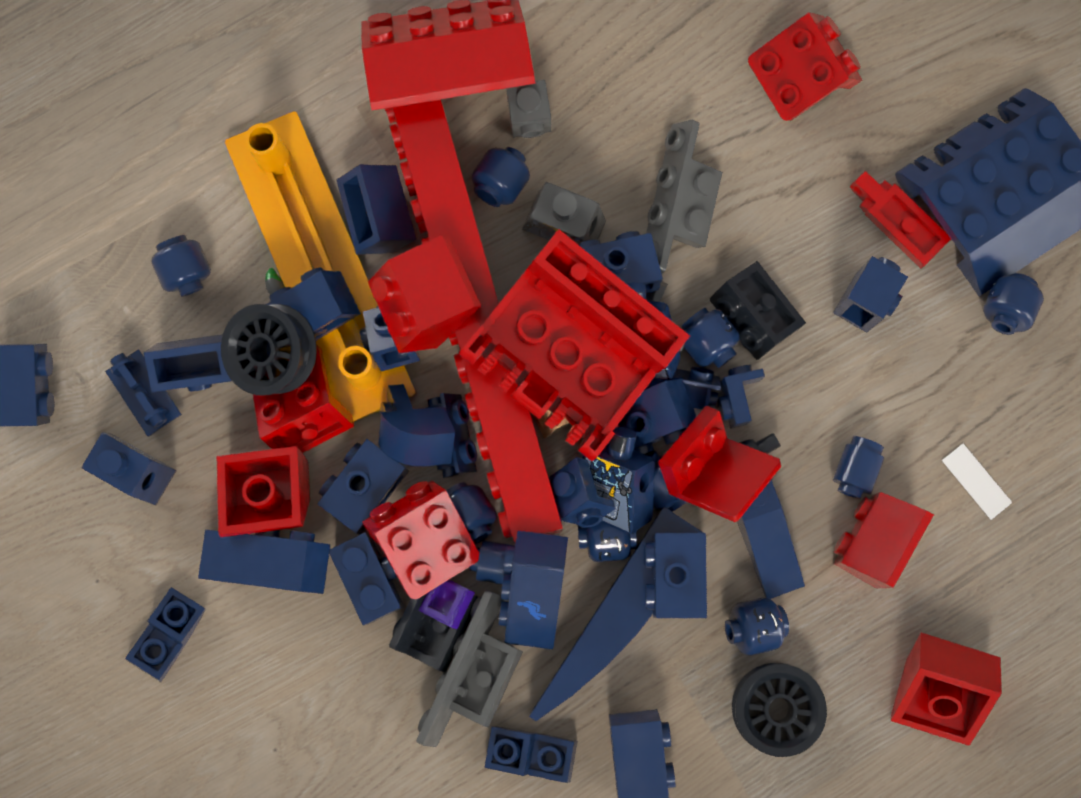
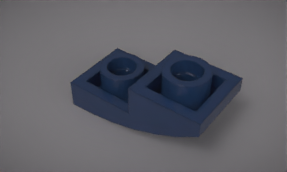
M171 587L147 620L149 625L126 656V661L157 681L162 682L190 639L206 609Z
M492 726L484 768L521 776L530 775L570 783L578 741Z

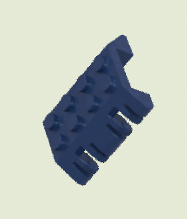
M1027 88L1010 97L1009 101L1006 100L998 105L999 115L1004 122L986 113L978 118V122L970 123L946 139V143L942 142L935 146L934 153L940 163L943 164L942 167L922 155L914 160V164L910 163L895 173L897 182L912 200L920 194L962 253L964 259L957 266L979 297L992 289L997 279L1016 273L1081 230V140L1053 102Z

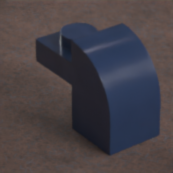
M404 384L388 385L387 402H382L380 406L381 418L378 444L381 450L391 459L406 465L434 466L451 464L455 431L445 406L413 409Z

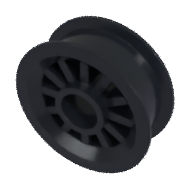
M254 304L239 310L227 323L221 340V357L228 376L240 389L253 395L282 394L297 389L310 376L317 356L316 338L308 320L296 309L282 304ZM268 342H269L270 347H271V354H270V356H269L268 353H267V344H268Z
M767 663L749 671L738 683L732 699V716L738 732L754 748L770 756L790 757L806 751L818 740L825 727L827 705L820 686L807 672L784 663ZM772 679H777L776 692L770 682ZM787 679L792 681V683L785 692V681ZM762 684H764L768 693L766 696L757 690ZM799 688L803 691L804 694L792 698ZM753 694L762 700L761 704L750 703ZM777 698H784L789 707L786 717L781 720H773L769 714V706ZM807 701L808 709L797 707V705ZM749 709L760 710L761 713L750 718ZM797 715L807 716L805 724L796 718ZM766 720L759 731H757L754 725ZM792 723L800 728L795 735L790 726ZM773 726L772 739L765 737ZM782 727L788 737L786 739H781Z

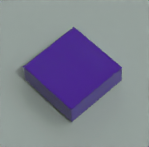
M449 579L426 594L419 611L457 630L475 592Z

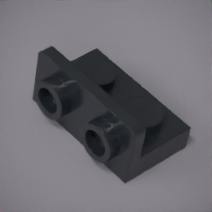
M758 261L726 281L710 297V302L717 310L723 312L739 333V339L744 348L756 360L762 358L771 349L806 324L805 320Z

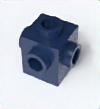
M378 306L374 309L363 311L365 328L360 329L361 340L364 348L370 352L381 371L420 361L418 351L398 352Z

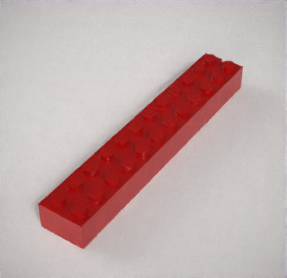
M440 99L386 108L385 111L389 123L397 122L396 124L389 125L399 159L407 158V161L400 163L405 184L410 197L416 195L418 199L410 201L416 223L418 224L420 234L428 233V237L421 239L422 244L441 235H449L481 304V307L449 337L451 345L459 344L461 350L499 302L443 105ZM459 354L453 355L462 384L470 383L472 392L464 395L472 421L481 422L483 431L475 434L483 460L491 459L494 471L486 474L494 499L502 498L505 511L498 513L504 537L506 539L513 537L516 544L518 531L548 535L562 532L563 527L530 411L511 397L518 385L514 382L507 392L499 387L502 377L508 371L499 363L496 364L491 372H487L484 375L477 370L485 360L481 355L473 365Z

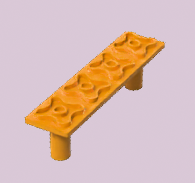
M293 111L269 122L255 124L247 131L226 139L225 145L284 286L293 288L302 282L300 277L315 268L322 267L323 270L341 271L361 313L316 341V344L322 349L331 395L352 414L353 422L380 411L381 403L387 402L388 385L404 384L408 397L415 396L416 391L405 365L381 371L370 352L363 346L360 336V329L365 328L363 311L374 309L378 305L372 295L368 284L369 280L358 254L355 253L352 240L297 112Z

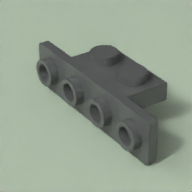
M693 119L673 124L666 136V151L662 167L658 171L656 178L657 189L655 198L648 212L649 223L646 234L651 233L661 273L666 271L673 239L695 248L706 247L723 173L692 159L700 125L699 122Z
M485 590L483 596H479L474 602L470 612L472 620L466 633H463L454 645L453 655L455 657L449 670L445 671L437 682L435 701L431 709H428L419 721L418 731L420 733L416 740L417 743L423 746L437 747L453 711L484 727L490 726L523 651L489 635L500 611L501 602L504 601L501 599V595Z

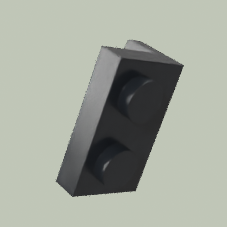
M426 594L418 599L410 598L402 618L394 626L393 637L389 647L395 651L407 654L438 671H447L454 656V645L457 639L465 632L471 619L470 612L478 598L476 595L473 596L457 630L419 611Z

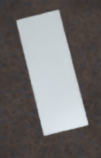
M961 444L942 460L990 520L1012 503L964 444Z

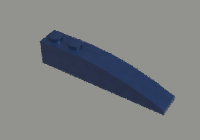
M663 507L638 544L637 549L629 558L529 715L530 718L538 721L573 696L628 645L653 615V610H646L645 586L646 584H653V567H645V542H652V535L654 533L704 532L667 508Z

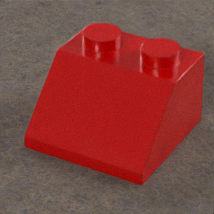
M449 235L436 237L387 260L368 281L372 295L377 302L399 353L437 349L481 307Z
M298 446L216 456L218 532L220 537L303 527L310 503L309 462Z
M882 492L873 494L871 498L865 496L853 515L858 521L852 532L848 533L845 531L834 548L833 552L838 554L834 565L876 589L894 588L934 514Z
M921 632L906 659L891 713V721L970 746L1002 694L1001 657Z

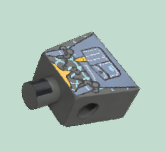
M545 182L534 199L522 230L550 240L560 229L574 242L580 244L588 240H598L606 220L599 203L552 183Z

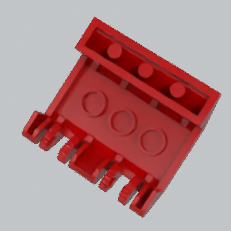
M456 0L448 3L445 8L431 10L428 6H419L408 10L407 14L392 16L390 13H377L368 17V20L361 21L362 55L372 111L536 84L525 21L519 0H487L471 3L469 0Z
M558 229L458 354L471 365L474 364L480 355L484 357L485 360L477 369L484 375L487 372H491L497 363L503 366L508 371L502 377L499 387L507 392L515 382L518 387L511 397L538 419L547 410L551 411L544 423L551 429L558 426L566 417L574 426L567 433L565 441L573 446L583 437L584 439L578 451L590 461H594L615 435L613 430L655 375L668 366L690 335Z

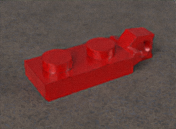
M866 171L851 184V190L863 201L859 207L865 212V215L920 269L951 240L950 236L896 184L892 186L886 180L879 184Z

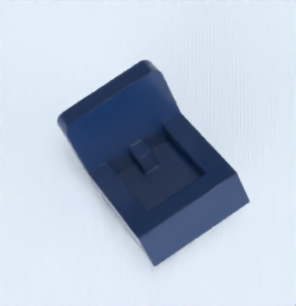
M751 365L729 369V376L721 380L722 396L717 399L718 408L722 420L729 421L730 429L745 426L752 421L743 385L760 382L765 377L763 369L752 371Z
M576 457L548 477L561 521L576 524L583 528L598 525L603 520V517L615 510L613 500L597 495L588 460Z

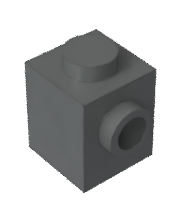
M545 80L535 81L536 84L506 88L513 138H534L551 132V112Z

